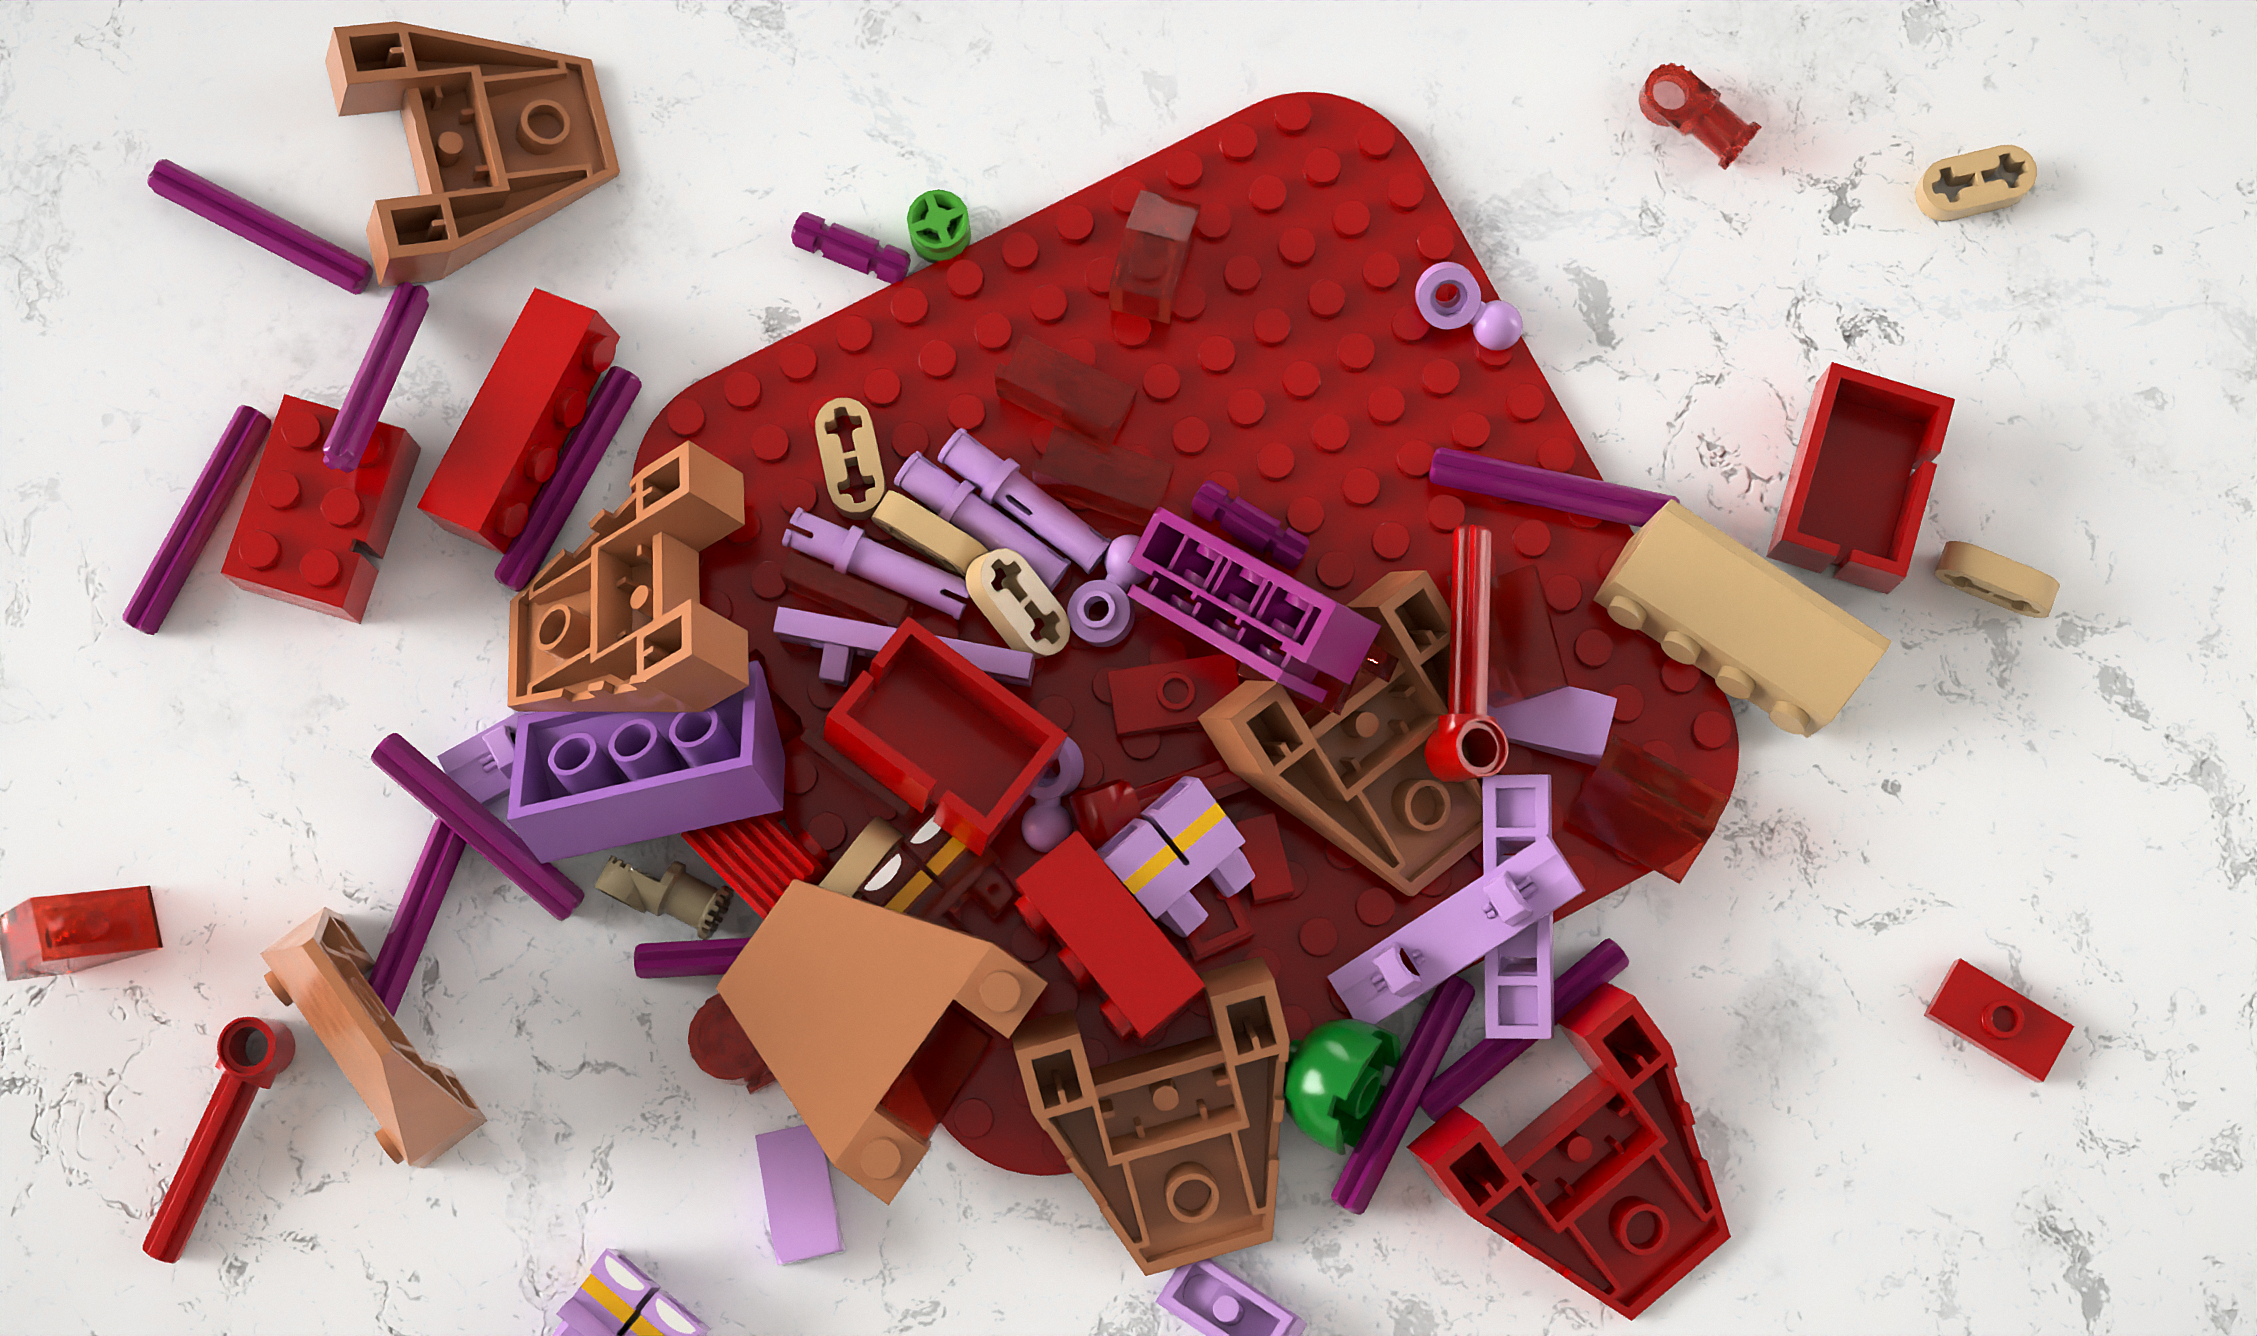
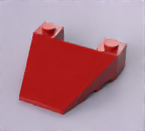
M1605 981L1556 1022L1592 1070L1588 1076L1502 1147L1499 1146L1482 1122L1457 1105L1406 1147L1442 1195L1467 1215L1632 1321L1726 1242L1731 1235L1708 1161L1700 1153L1692 1127L1696 1123L1690 1104L1683 1098L1674 1068L1678 1067L1672 1046L1634 995Z

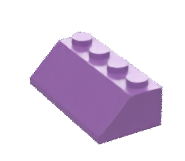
M758 661L749 662V686L703 712H535L518 716L507 812L508 823L540 863L543 864L783 810L785 754L763 668Z

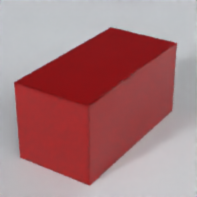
M1275 812L1236 821L1234 826L1246 841L1239 849L1245 855L1255 874L1254 879L1248 883L1253 905L1293 896L1294 887Z

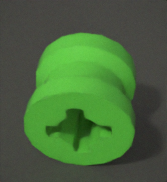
M940 189L927 191L918 196L909 207L907 223L911 244L917 255L925 261L935 263L951 259L960 254L965 247L969 246L971 230L967 207L961 198L952 192ZM929 230H930L931 232H933V233L938 234L939 237H936V236H933L932 234H930V233H929Z

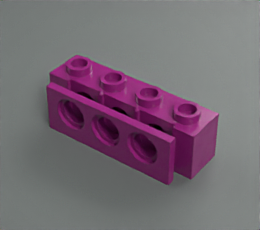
M1160 506L1156 508L1128 561L1131 565L1153 576L1154 579L1148 590L1132 584L1127 596L1274 681L1322 703L1328 691L1312 683L1318 671L1321 670L1350 685L1381 625ZM1186 594H1190V598L1197 601L1196 605L1184 599ZM1229 618L1236 620L1235 623L1241 626V629L1238 630L1227 624ZM1274 643L1280 645V649L1287 652L1285 657L1271 649Z

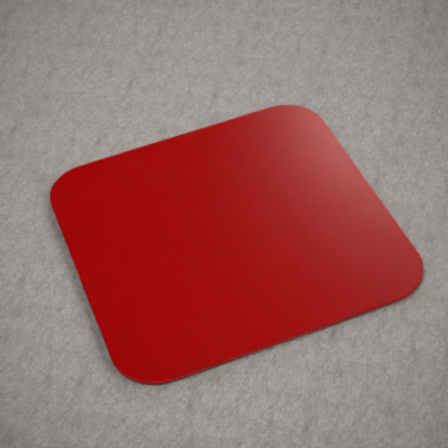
M1294 92L1270 97L1252 104L965 247L960 254L951 259L937 261L905 277L902 282L897 281L695 382L676 395L660 411L645 433L635 459L632 479L644 467L689 440L743 473L745 525L699 552L700 604L748 631V663L758 661L763 668L785 754L783 810L787 813L784 819L793 837L803 828L830 855L821 864L829 873L860 833L877 816H881L903 833L905 839L894 855L899 854L901 857V864L897 873L883 887L872 891L867 890L861 899L885 907L922 870L933 880L935 887L908 915L917 916L940 925L994 940L1046 977L1048 984L1020 1023L1073 1009L1089 1069L1215 1034L1204 993L1199 1001L1143 1047L1133 1036L1123 1043L1099 1014L1101 1010L1098 1006L1104 1000L1092 985L1083 992L1080 991L1057 962L1059 959L1056 954L1062 950L1058 942L1050 934L1040 941L1016 912L1018 909L1014 902L1020 897L1015 880L1048 854L1031 848L1023 838L1021 831L1022 819L1026 811L1035 804V798L1028 795L981 857L971 850L939 881L928 870L926 864L953 836L941 828L937 834L923 843L915 844L910 842L917 832L935 815L937 808L930 804L923 813L919 812L823 740L828 713L863 671L869 674L873 658L854 655L847 687L823 683L822 679H819V672L824 649L783 642L773 632L779 606L892 628H899L909 616L935 636L1011 649L975 604L971 596L970 599L944 589V595L967 604L960 620H956L949 614L850 572L845 576L833 571L834 565L794 548H787L782 545L786 529H791L810 538L813 537L812 532L789 523L795 510L800 507L807 513L847 530H850L853 525L864 529V537L955 575L886 533L872 521L871 517L865 520H852L843 516L835 509L828 492L815 431V420L819 410L829 401L836 398H851L859 401L867 408L875 430L887 492L890 490L899 493L937 516L936 512L910 493L894 485V480L907 459L913 453L919 451L923 454V457L959 483L965 481L963 477L946 464H942L937 460L939 453L951 436L958 429L964 428L970 436L1003 461L1011 458L1020 465L1019 473L1056 501L1062 503L1068 510L1105 538L1113 541L1123 535L1142 537L1156 508L1160 506L1344 606L1389 572L1427 570L1451 610L1453 531L1457 526L1462 525L1485 526L1492 534L1488 669L1589 690L1617 698L1603 756L1595 766L1508 742L1509 753L1507 761L1503 768L1496 773V775H1551L1552 839L1585 888L1584 892L1553 911V924L1664 866L1690 850L1716 824L1729 802L1735 785L1739 762L1738 732L1730 703L1725 693L1716 685L1715 678L1693 664H1683L1672 659L1662 650L1661 643L1639 629L1633 630L1618 624L1609 616L1607 608L1593 600L1626 543L1634 535L1628 524L1437 485L1430 481L1429 472L1432 458L1436 449L1441 447L1585 478L1604 480L1522 336L1511 347L1495 351L1485 348L1477 341L1470 323L1456 329H1441L1431 325L1423 317L1415 298L1417 282L1428 268L1442 262H1453L1467 268L1479 285L1482 302L1487 303L1501 299L1409 140L1387 118L1372 108L1343 96L1320 92ZM1450 283L1441 285L1436 291V299L1441 302L1452 300L1457 293V286ZM842 415L837 417V428L828 431V434H838L844 453L855 451L852 433L856 428L862 427V424H852L848 415ZM859 465L847 467L850 487L840 490V495L850 494L854 503L866 501L865 492L875 487V483H864ZM1207 480H1212L1229 490L1228 497L1235 500L1239 496L1280 521V528L1284 531L1290 527L1309 540V548L1300 564L1294 570H1288L1271 560L1272 553L1266 550L1262 554L1220 529L1221 522L1214 519L1211 523L1194 513L1191 508L1192 500L1201 485ZM977 489L975 494L980 497L981 491ZM996 502L991 505L1064 559L1067 558L1071 561L1069 569L1051 592L1066 614L1070 598L1080 586L1093 580H1105L1108 573L1104 566V558L1090 574H1087L1077 563L1045 539L1038 536L1032 529ZM1002 568L994 570L996 577L991 584L996 591L1003 589L1001 582L1006 577V574ZM1150 575L1145 581L1136 584V586L1148 590L1154 577ZM1186 594L1184 599L1196 605L1197 601L1191 599L1190 594ZM1131 597L1130 599L1135 610L1134 624L1129 634L1121 642L1109 647H1096L1082 640L1070 626L1069 640L1062 650L1050 656L1034 659L1035 667L1031 687L998 682L1066 732L1068 737L1077 744L1084 761V772L1081 782L1073 792L1061 797V806L1068 811L1072 819V833L1076 830L1080 832L1069 801V796L1089 787L1116 779L1129 781L1134 789L1222 758L1202 725L1117 738L1107 671L1226 653ZM1105 601L1094 603L1089 609L1090 620L1100 621L1104 619L1109 611L1108 603ZM1039 617L1033 619L1035 627L1030 632L1035 641L1043 639L1040 631L1045 624ZM1229 618L1227 624L1240 630L1241 626L1235 623L1236 620ZM1274 643L1271 649L1285 657L1287 652L1281 650V646ZM1369 650L1355 676L1375 661ZM1235 658L1239 685L1246 680L1274 681ZM1321 670L1318 671L1312 682L1328 691L1324 699L1345 684V682ZM1282 685L1301 716H1304L1320 703ZM873 690L871 691V696H870V698H871L872 695L875 693V691H873ZM1058 758L1051 766L1053 772L1057 775L1060 772ZM1253 787L1216 800V802L1233 825H1235L1236 821L1275 812L1294 887L1293 896L1253 905L1248 884L1237 892V896L1255 932V936L1197 963L1194 962L1183 937L1176 935L1158 919L1151 918V920L1199 978L1200 973L1262 956L1275 981L1290 1043L1294 1039L1303 1041L1311 1030L1329 1020L1353 1019L1347 1006L1327 976L1484 875L1483 841L1415 896H1407ZM1401 948L1399 954L1403 964L1412 974L1419 976L1420 974L1406 952ZM1484 956L1476 960L1466 968L1462 969L1455 975H1458L1464 972L1465 970L1481 963L1485 960ZM953 999L908 1061L939 1121L963 1147L984 1161L1002 1169L1035 1176H1058L1073 1173L1059 1148L1047 1131L1043 1130L1031 1112L1012 1037H1005Z

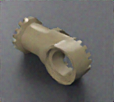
M612 855L594 886L599 891L644 914L646 911L656 916L666 913L696 928L697 936L703 940H709L713 936L714 931H717L719 924L715 921L722 923L723 918L718 915L720 912L723 914L727 913V907L731 904L730 900L734 896V889L726 885L717 889L686 873V865L679 861H674L666 870L661 880H658L655 877L651 878V875L648 873H641L642 870L639 868L635 870L631 864H624L623 860H617Z

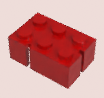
M1831 362L1815 384L1766 557L1820 574L1832 564L1836 566L1833 578L1889 594L1907 576L1937 464L1932 463V461L1941 453L1955 399Z
M284 394L220 573L242 590L361 624L379 571L362 554L353 552L354 546L357 542L371 556L380 559L384 558L422 448L406 429L378 421L358 467L349 473H345L339 468L331 470L323 462L325 456L323 446L338 416L339 410Z
M908 616L873 658L869 674L863 671L828 713L823 740L919 812L923 813L930 804L937 808L933 822L981 857L1057 760L1068 734ZM872 690L875 691V693H874V694L872 695V697L870 698V696H871V691H872Z
M1078 830L1015 880L1020 897L1014 902L1018 909L1016 912L1040 941L1050 934L1058 942L1062 950L1056 954L1059 959L1057 962L1080 991L1083 992L1092 985L1104 1000L1098 1006L1101 1010L1099 1014L1123 1043L1133 1036L1143 1047L1203 997L1206 985Z

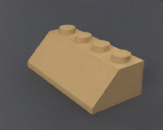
M1670 499L1628 540L1593 599L1607 608L1609 616L1618 624L1629 629H1639L1661 643L1662 650L1672 659L1683 664L1695 665L1715 678L1716 685L1726 694L1737 699L1749 700L1769 713L1770 720L1777 727L1792 734H1801L1806 738L1833 721L1886 653L1892 642L1673 499Z

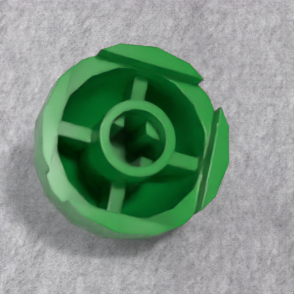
M1335 1019L1315 1027L1306 1035L1303 1041L1294 1039L1289 1044L1288 1062H1285L1283 1098L1285 1100L1286 1112L1299 1130L1317 1144L1339 1155L1346 1154L1344 1143L1355 1148L1386 1087L1381 1084L1386 1065L1395 1069L1400 1060L1401 1042L1398 1036L1377 1025L1358 1019Z

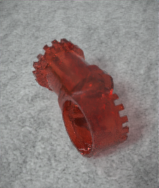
M1670 62L1669 65L1662 64L1657 69L1652 70L1639 92L1641 112L1649 121L1656 125L1672 126L1684 137L1693 135L1719 157L1718 165L1726 170L1739 156L1738 154L1742 153L1744 150L1742 148L1750 143L1749 141L1756 136L1762 127L1755 121L1749 124L1720 101L1721 93L1717 89L1710 88L1691 69L1689 71L1684 69V65L1675 66V63ZM1663 81L1677 84L1683 90L1685 96L1684 105L1673 110L1660 106L1654 99L1653 86Z

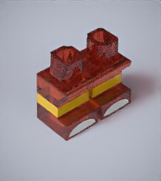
M936 808L904 841L907 850L945 887L940 888L898 847L857 890L868 902L973 934L953 915L970 896L995 919L1017 898L1018 892L1007 875L999 868L1001 866L1000 858L990 847L980 857L933 822Z

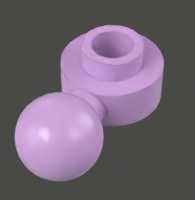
M1453 262L1438 263L1428 268L1419 278L1415 290L1416 303L1423 317L1431 325L1441 329H1456L1470 323L1477 341L1485 348L1495 351L1507 349L1518 341L1523 329L1522 317L1519 311L1506 301L1482 302L1479 285L1472 273L1464 266ZM1450 283L1457 286V293L1452 300L1441 302L1436 299V291L1441 285Z
M1123 535L1114 539L1107 547L1104 555V566L1108 573L1105 580H1093L1083 584L1070 598L1067 609L1070 626L1082 640L1096 647L1113 646L1121 642L1133 627L1135 610L1130 597L1126 593L1130 585L1139 584L1150 576L1128 563L1141 538L1139 536ZM1098 601L1107 602L1109 606L1107 616L1100 621H1091L1089 618L1090 607Z
M1068 736L1058 756L1060 764L1059 774H1055L1050 767L1029 794L1035 798V804L1026 811L1022 819L1021 831L1026 843L1036 851L1049 853L1069 837L1073 831L1071 816L1061 806V797L1073 792L1080 784L1084 772V761L1079 747Z

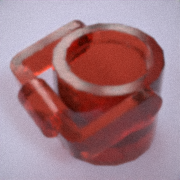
M720 993L707 999L705 1005L698 1009L691 1021L688 1034L691 1056L701 1070L724 1084L746 1085L750 1095L778 1082Z

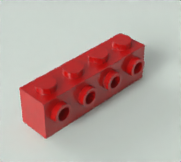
M534 288L417 505L420 511L443 530L503 555L506 554L513 539L523 531L528 520V510L543 482L547 481L554 473L558 454L571 429L583 418L589 395L601 373L609 368L615 356L616 345L620 336L596 310Z

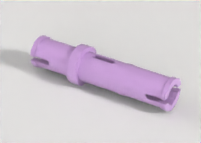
M964 428L958 429L944 445L937 460L942 464H946L965 480L976 486L981 491V499L990 505L996 502L1032 529L1038 536L1045 539L1077 563L1087 574H1090L1102 561L1105 551L1112 540L1105 538L1068 510L1062 503L1056 501L1019 473L1020 465L1013 459L1008 458L1003 461L970 436Z
M916 451V453H913L896 475L894 485L910 493L936 512L938 517L976 539L988 551L1008 548L1018 552L1028 562L1050 592L1053 591L1071 565L1070 560L1064 559L1024 530L1019 524L1013 522L975 494L977 487L967 480L959 483L923 457L921 452Z
M800 507L795 510L789 523L812 532L813 537L810 538L791 529H786L782 541L783 546L794 548L834 565L833 571L847 576L850 572L949 614L956 620H960L967 604L944 595L943 591L946 589L970 599L965 579L864 537V529L853 525L850 530H847L807 513Z

